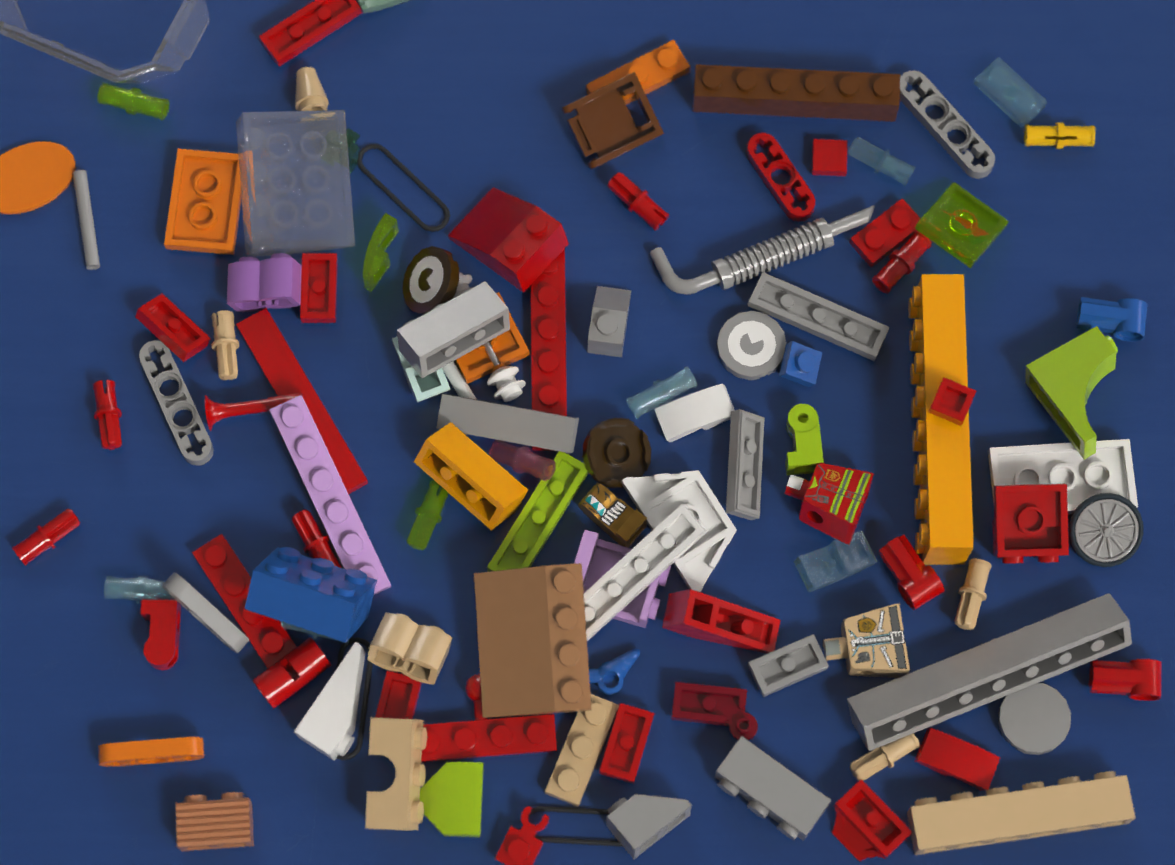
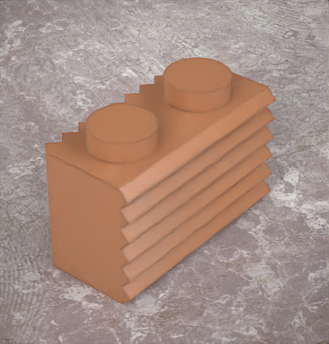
M243 793L221 794V800L207 801V796L191 795L185 797V803H176L177 847L181 851L254 846L252 801L250 798H243Z

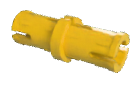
M1056 122L1055 126L1025 125L1024 128L1025 146H1055V149H1063L1064 146L1094 147L1095 144L1094 125L1065 126L1064 122Z

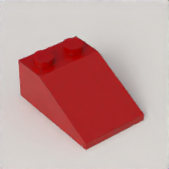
M494 187L448 234V238L523 293L569 244L562 223L538 206Z

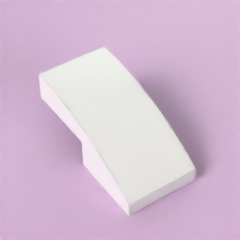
M719 384L686 395L654 410L666 441L673 442L701 428L708 430L730 420L731 411H734V407L725 385Z

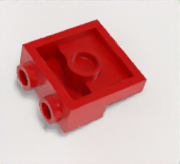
M1067 484L994 485L995 520H992L993 556L1002 557V563L1016 564L1024 563L1023 557L1037 556V562L1049 563L1059 562V556L1069 555Z

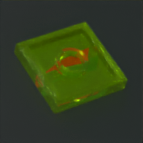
M953 182L918 221L915 229L971 268L1004 231L1009 221Z

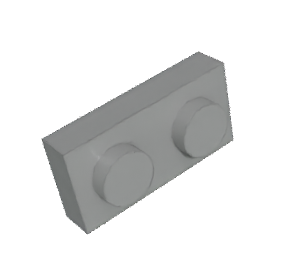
M814 634L748 662V667L762 697L825 671L829 667Z

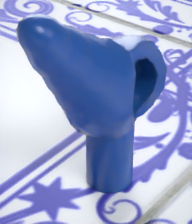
M637 648L629 650L602 663L598 669H589L590 683H597L599 689L604 694L612 695L618 693L623 687V679L626 677L627 672L639 658L640 650Z

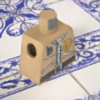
M892 604L846 618L841 625L842 637L823 639L826 661L845 658L848 675L900 678L907 675L910 671L899 604Z

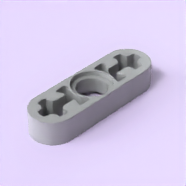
M174 572L162 585L167 593L233 652L238 654L249 641L248 637L181 576Z

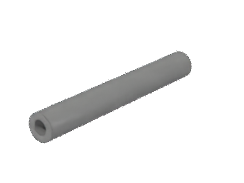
M77 170L73 172L86 268L88 270H95L100 268L87 172L85 170Z

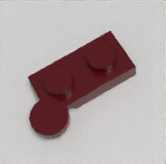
M675 682L672 720L729 726V732L736 740H739L742 736L749 741L753 739L758 729L755 717L745 712L747 689Z

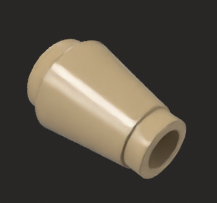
M311 67L301 68L296 72L295 108L304 119L314 120L321 118L327 113L328 98L316 74V70Z

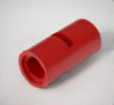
M309 637L252 681L274 709L332 665L314 640Z

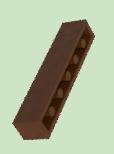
M696 64L693 112L895 122L900 106V74Z

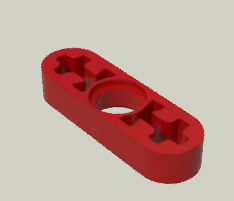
M758 133L752 136L748 142L747 158L786 216L797 222L809 219L814 212V194L772 135ZM759 144L763 148L769 146L768 157L772 163L768 167L766 156L762 152L756 154L757 145ZM779 169L787 171L791 177L790 181L784 185L776 184L771 178V174ZM794 186H797L794 190L797 200L800 202L807 201L805 210H802L800 207H792L794 198L790 191Z

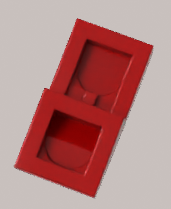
M927 728L915 761L944 776H953L981 791H987L1000 757L947 733Z

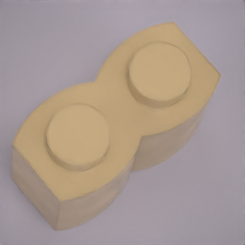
M385 613L370 644L367 660L383 669L402 672L407 677L418 682L435 684L449 653L452 637L439 627L418 625L404 614Z

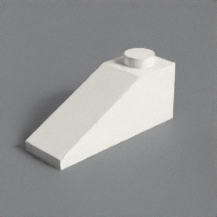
M356 641L294 731L298 738L335 761L338 754L344 756L355 739L352 737V734L355 731L365 660V651L362 645Z

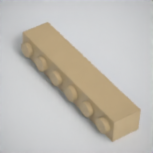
M1108 771L1093 775L1094 780L1080 782V778L1075 776L1059 779L1058 785L1045 787L1044 782H1033L1022 785L1023 790L1009 792L1008 787H998L987 790V796L973 797L972 792H964L951 795V801L937 803L936 797L916 800L915 806H911L907 811L909 827L912 831L911 838L914 855L1129 824L1135 819L1127 775L1116 777L1115 771Z

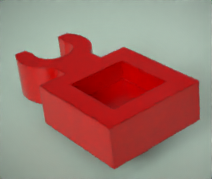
M530 806L525 807L521 814V822L523 824L521 830L510 826L495 860L505 865H534L544 844L543 841L535 838L537 832L544 830L548 826L550 816L544 814L542 821L537 825H533L529 821V815L533 808Z

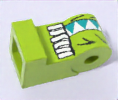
M801 403L791 408L788 413L786 430L793 440L794 452H787L785 460L786 475L814 473L817 464L824 463L817 411L812 406Z

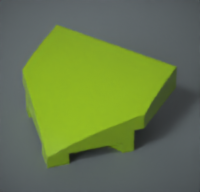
M447 762L420 789L419 801L423 802L424 816L435 826L440 834L455 837H481L483 762Z

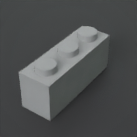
M484 281L475 287L466 289L461 295L452 300L437 305L432 311L423 316L406 322L401 328L397 329L399 351L420 377L424 378L510 330L509 308L487 282Z
M742 736L715 774V778L719 780L717 785L724 792L732 797L739 794L749 802L747 807L752 812L764 819L767 815L779 823L777 829L792 840L799 837L804 841L831 802L828 797Z

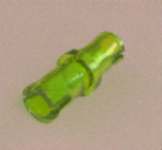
M106 82L99 89V104L125 109L127 114L135 115L140 113L158 118L159 120H164L168 114L169 100L166 98L144 94L141 89L135 87L129 90L110 85Z

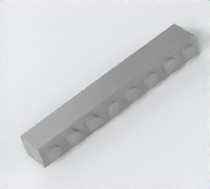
M1110 593L1089 600L1086 603L847 698L852 723L868 751L874 750L1132 645L1129 619Z

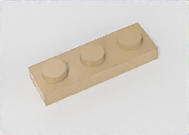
M590 694L591 711L577 712L545 790V794L579 807L619 708L618 704Z

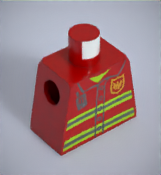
M820 463L816 465L811 481L791 475L785 489V495L803 500L799 515L801 522L850 545L868 498L874 473Z

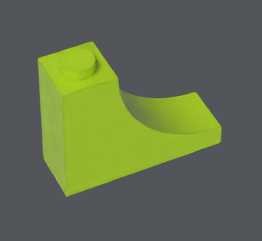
M1097 326L1026 365L1027 386L1083 459L1096 453L1097 435L1088 421L1085 406L1094 387L1108 373L1115 370L1116 354L1118 353L1113 339L1109 335L1104 336Z

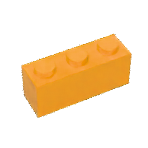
M451 422L425 440L414 460L417 466L491 531L516 512L528 492L525 486Z

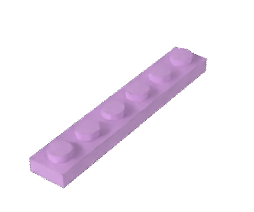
M300 395L269 409L343 569H358L365 572L368 577L377 579L374 595L390 588V581L303 396Z

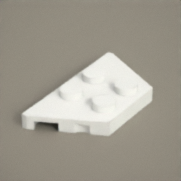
M699 470L677 474H655L654 476L626 477L621 480V484L639 512L647 517V524L652 531L681 504L685 505L708 531L673 563L687 587L701 592L737 529Z

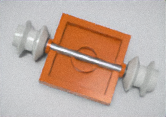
M459 273V284L453 298L470 288L468 284L472 281L471 275ZM499 292L496 293V294L500 297V299L504 302V300H503L502 296L500 295V293H499ZM510 312V330L455 360L467 384L492 373L487 381V385L496 386L498 391L494 394V398L497 400L503 399L504 402L519 397L523 393L521 389L526 385L524 380H516L515 378L519 371L518 367L508 365L530 355L529 349Z

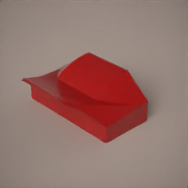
M862 779L834 805L836 819L832 834L858 861L872 857L886 859L912 834V831Z

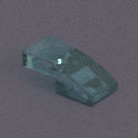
M863 531L854 533L850 545L836 539L826 547L798 556L793 562L808 593L858 573L876 564L878 561Z

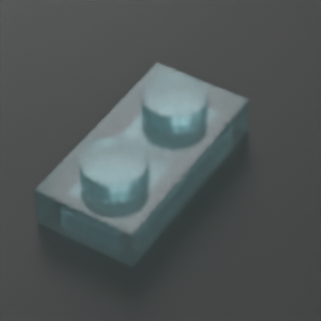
M1000 57L994 60L974 81V84L1021 128L1041 112L1048 102Z

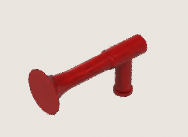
M303 393L225 404L214 402L205 395V412L208 428L212 431L213 425L224 418L270 412L269 409L300 395L303 396Z

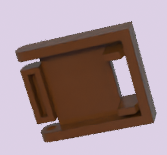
M635 72L561 107L563 114L570 113L574 109L576 110L577 115L568 119L567 122L584 157L595 152L598 158L587 163L590 170L664 134ZM632 92L647 120V123L636 127L623 99V96Z

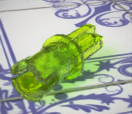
M431 480L429 483V488L421 507H417L415 510L417 516L407 538V544L414 549L425 550L436 524L442 521L440 514L449 493L441 488L438 496H436L440 485L434 480Z

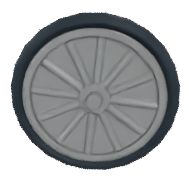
M1100 493L1089 497L1076 508L1069 525V537L1072 547L1084 561L1099 567H1113L1130 559L1138 550L1143 537V521L1136 506L1127 498L1113 493Z

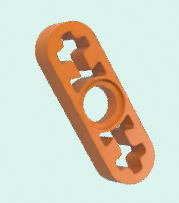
M180 737L102 744L98 746L99 765L118 767L199 760L204 758V739L200 737Z

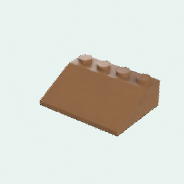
M582 563L474 573L483 718L591 711Z

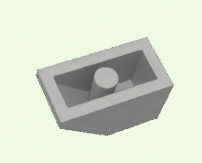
M597 286L588 335V353L622 357L631 290Z
M635 794L629 800L623 797L609 808L606 827L630 856L635 859L689 817L692 805L685 799Z

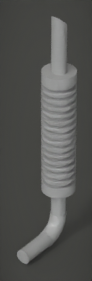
M874 205L829 224L823 217L813 220L812 223L808 222L806 225L794 228L793 231H787V234L785 232L781 233V237L776 235L774 238H769L768 241H762V244L757 243L756 247L752 245L749 249L744 248L743 252L739 250L737 255L732 253L730 256H725L724 259L720 258L712 261L713 271L693 279L679 278L674 273L661 247L653 249L650 255L664 284L668 289L678 294L688 295L697 293L715 284H719L722 290L733 287L734 284H740V281L742 283L745 282L746 278L750 280L752 277H758L762 272H770L771 268L775 270L778 266L782 267L784 264H790V261L794 262L796 259H802L803 256L807 257L809 253L814 254L815 251L819 252L821 249L834 246L833 236L869 222Z

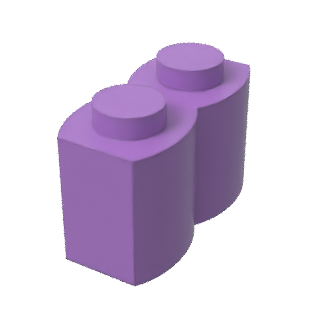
M284 253L273 254L271 258L262 261L255 257H242L239 259V262L228 264L227 304L239 312L260 311L265 308H291L301 305L302 265L290 255Z

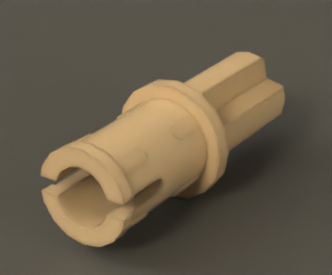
M225 310L217 311V314H212L214 328L212 349L217 353L219 378L221 380H233L237 378L238 374L236 349L240 346L235 335L234 313Z
M977 558L969 560L964 586L959 588L958 593L961 595L954 622L955 625L964 630H973L975 628L981 602L985 601L987 597L984 591L992 565L985 560Z
M913 733L871 750L851 762V772L858 781L861 779L864 781L887 766L889 768L894 767L895 761L920 748L919 741Z

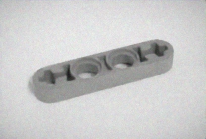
M915 70L905 72L900 77V100L967 175L975 179L988 176L995 162V155L992 149L924 74ZM907 83L910 85L917 83L919 85L918 94L914 90L906 91ZM921 96L924 100L921 105H918ZM930 105H937L944 111V116L940 119H931L926 115L925 109ZM955 129L961 130L965 134L966 140L961 144H954L949 141L947 133ZM970 144H973V147H972V150H971V153H970L969 150H967V149L969 148ZM973 155L977 159L982 157L986 159L984 167L980 164L972 165Z
M149 341L143 345L139 353L142 367L184 459L191 465H204L213 456V444L169 348L161 341ZM153 351H157L159 355H162L160 359L165 371L161 373L158 372L155 363L149 361L151 359L150 353ZM170 379L179 383L177 393L172 396L161 394L160 386L164 381ZM189 410L193 414L190 424L178 426L174 423L173 419L178 411ZM193 432L200 445L206 444L202 447L203 453L198 456L194 452L188 453L192 449V445L187 435Z

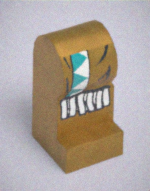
M596 483L578 504L586 516L619 545L629 548L647 526V517L637 509H632L621 499H618L600 483Z

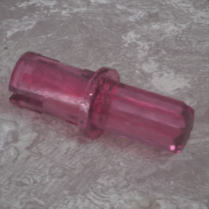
M496 440L489 449V455L495 461L511 466L513 471L518 474L525 472L543 481L551 479L555 472L556 464L554 460L532 453L531 449L526 446L519 448L501 440Z

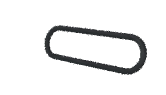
M370 144L360 150L357 163L361 171L421 228L426 231L435 232L440 231L448 224L450 213L447 206L385 147L379 144ZM370 149L382 151L443 209L445 213L444 221L434 227L424 224L365 168L362 163L364 153Z
M359 637L350 638L346 643L344 642L338 652L336 669L343 661L344 651L348 645L356 641L363 644L369 653L370 643ZM369 660L357 745L350 754L344 756L338 754L336 758L340 760H349L355 757L362 747L373 663Z
M538 806L532 809L529 818L532 814L540 811L609 815L608 809ZM535 836V838L547 843L623 847L619 841Z

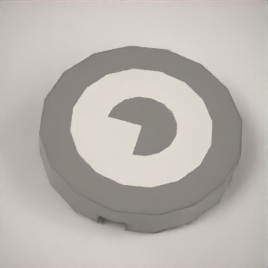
M756 311L741 312L728 319L720 329L717 341V351L725 369L736 377L747 380H756L774 373L782 363L786 346L785 334L778 322L767 314Z

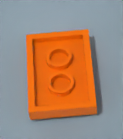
M189 149L177 150L164 241L166 249L234 255L247 163L245 154Z

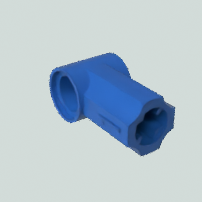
M1081 297L1076 316V328L1091 330L1097 326L1101 332L1112 333L1119 340L1141 341L1145 337L1148 304L1142 300L1132 298L1113 302Z

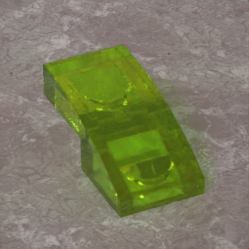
M387 213L384 214L373 232L365 255L363 281L365 289L369 292H372L391 266L389 255L385 250L399 232L397 220Z

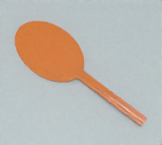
M41 141L20 145L0 155V214L30 212L50 203L63 193L71 183L73 172L76 169L72 153L58 143Z

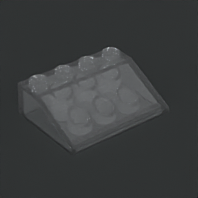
M345 110L242 112L236 121L246 256H271L277 253L295 254L354 247L355 237Z

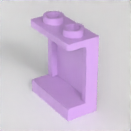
M584 530L574 564L582 563L584 593L632 549L598 539V533ZM671 566L612 619L646 628L648 618L655 620L661 602L660 599L655 598L659 585L666 586Z

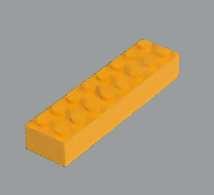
M922 274L918 286H913L912 298H909L908 303L909 318H915L913 330H910L909 348L910 351H916L914 364H911L910 381L911 384H917L915 397H912L911 415L912 418H918L916 430H913L912 449L913 451H919L917 464H914L913 483L914 485H920L918 498H915L914 517L915 519H921L919 532H916L915 551L917 554H922V561L925 565H964L974 548L969 410L962 426L929 413L943 377L968 387L964 274Z

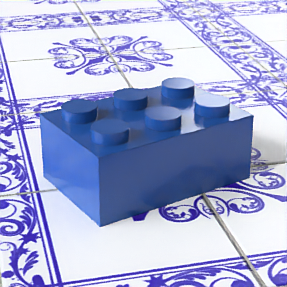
M277 547L253 570L245 609L346 643L368 619L377 579L368 577L365 572L358 569L346 570L334 566L333 562L324 558L313 559L300 555V552L294 548Z

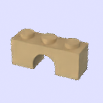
M371 718L369 755H383L389 758L395 766L396 777L392 786L385 791H367L366 829L418 830V823L422 822L424 816V805L422 801H419L420 786L424 785L426 776L425 766L421 764L422 749H425L427 745V730L423 727V720Z

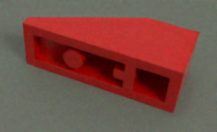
M688 589L669 593L662 628L691 638L769 654L775 651L781 620Z

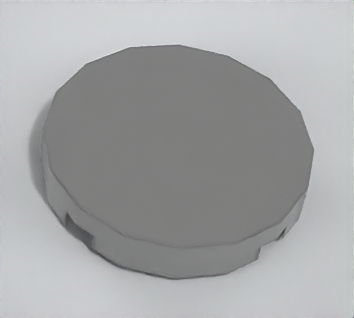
M1036 683L1005 696L999 708L998 725L1004 739L1017 748L1018 751L1024 754L1040 755L1053 751L1065 740L1071 726V712L1066 699L1058 690L1045 683Z

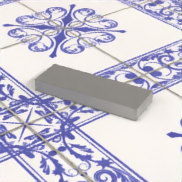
M738 409L731 411L726 513L748 520L760 519L765 417Z

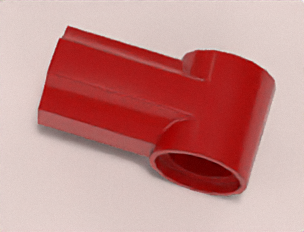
M905 535L894 538L879 549L878 554L897 580L898 590L912 610L919 608L944 592V586L937 573L931 566H925Z
M1134 659L1129 661V663L1093 660L1090 663L1089 671L1090 693L1129 695L1130 699L1140 701L1161 699L1162 662L1153 659Z

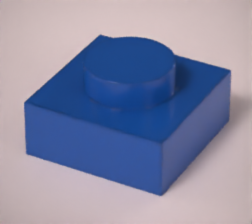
M794 341L787 343L779 376L807 387L815 385L822 352Z

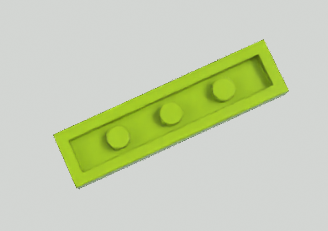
M559 451L488 564L487 571L510 570L532 566L588 475L583 462L565 452Z

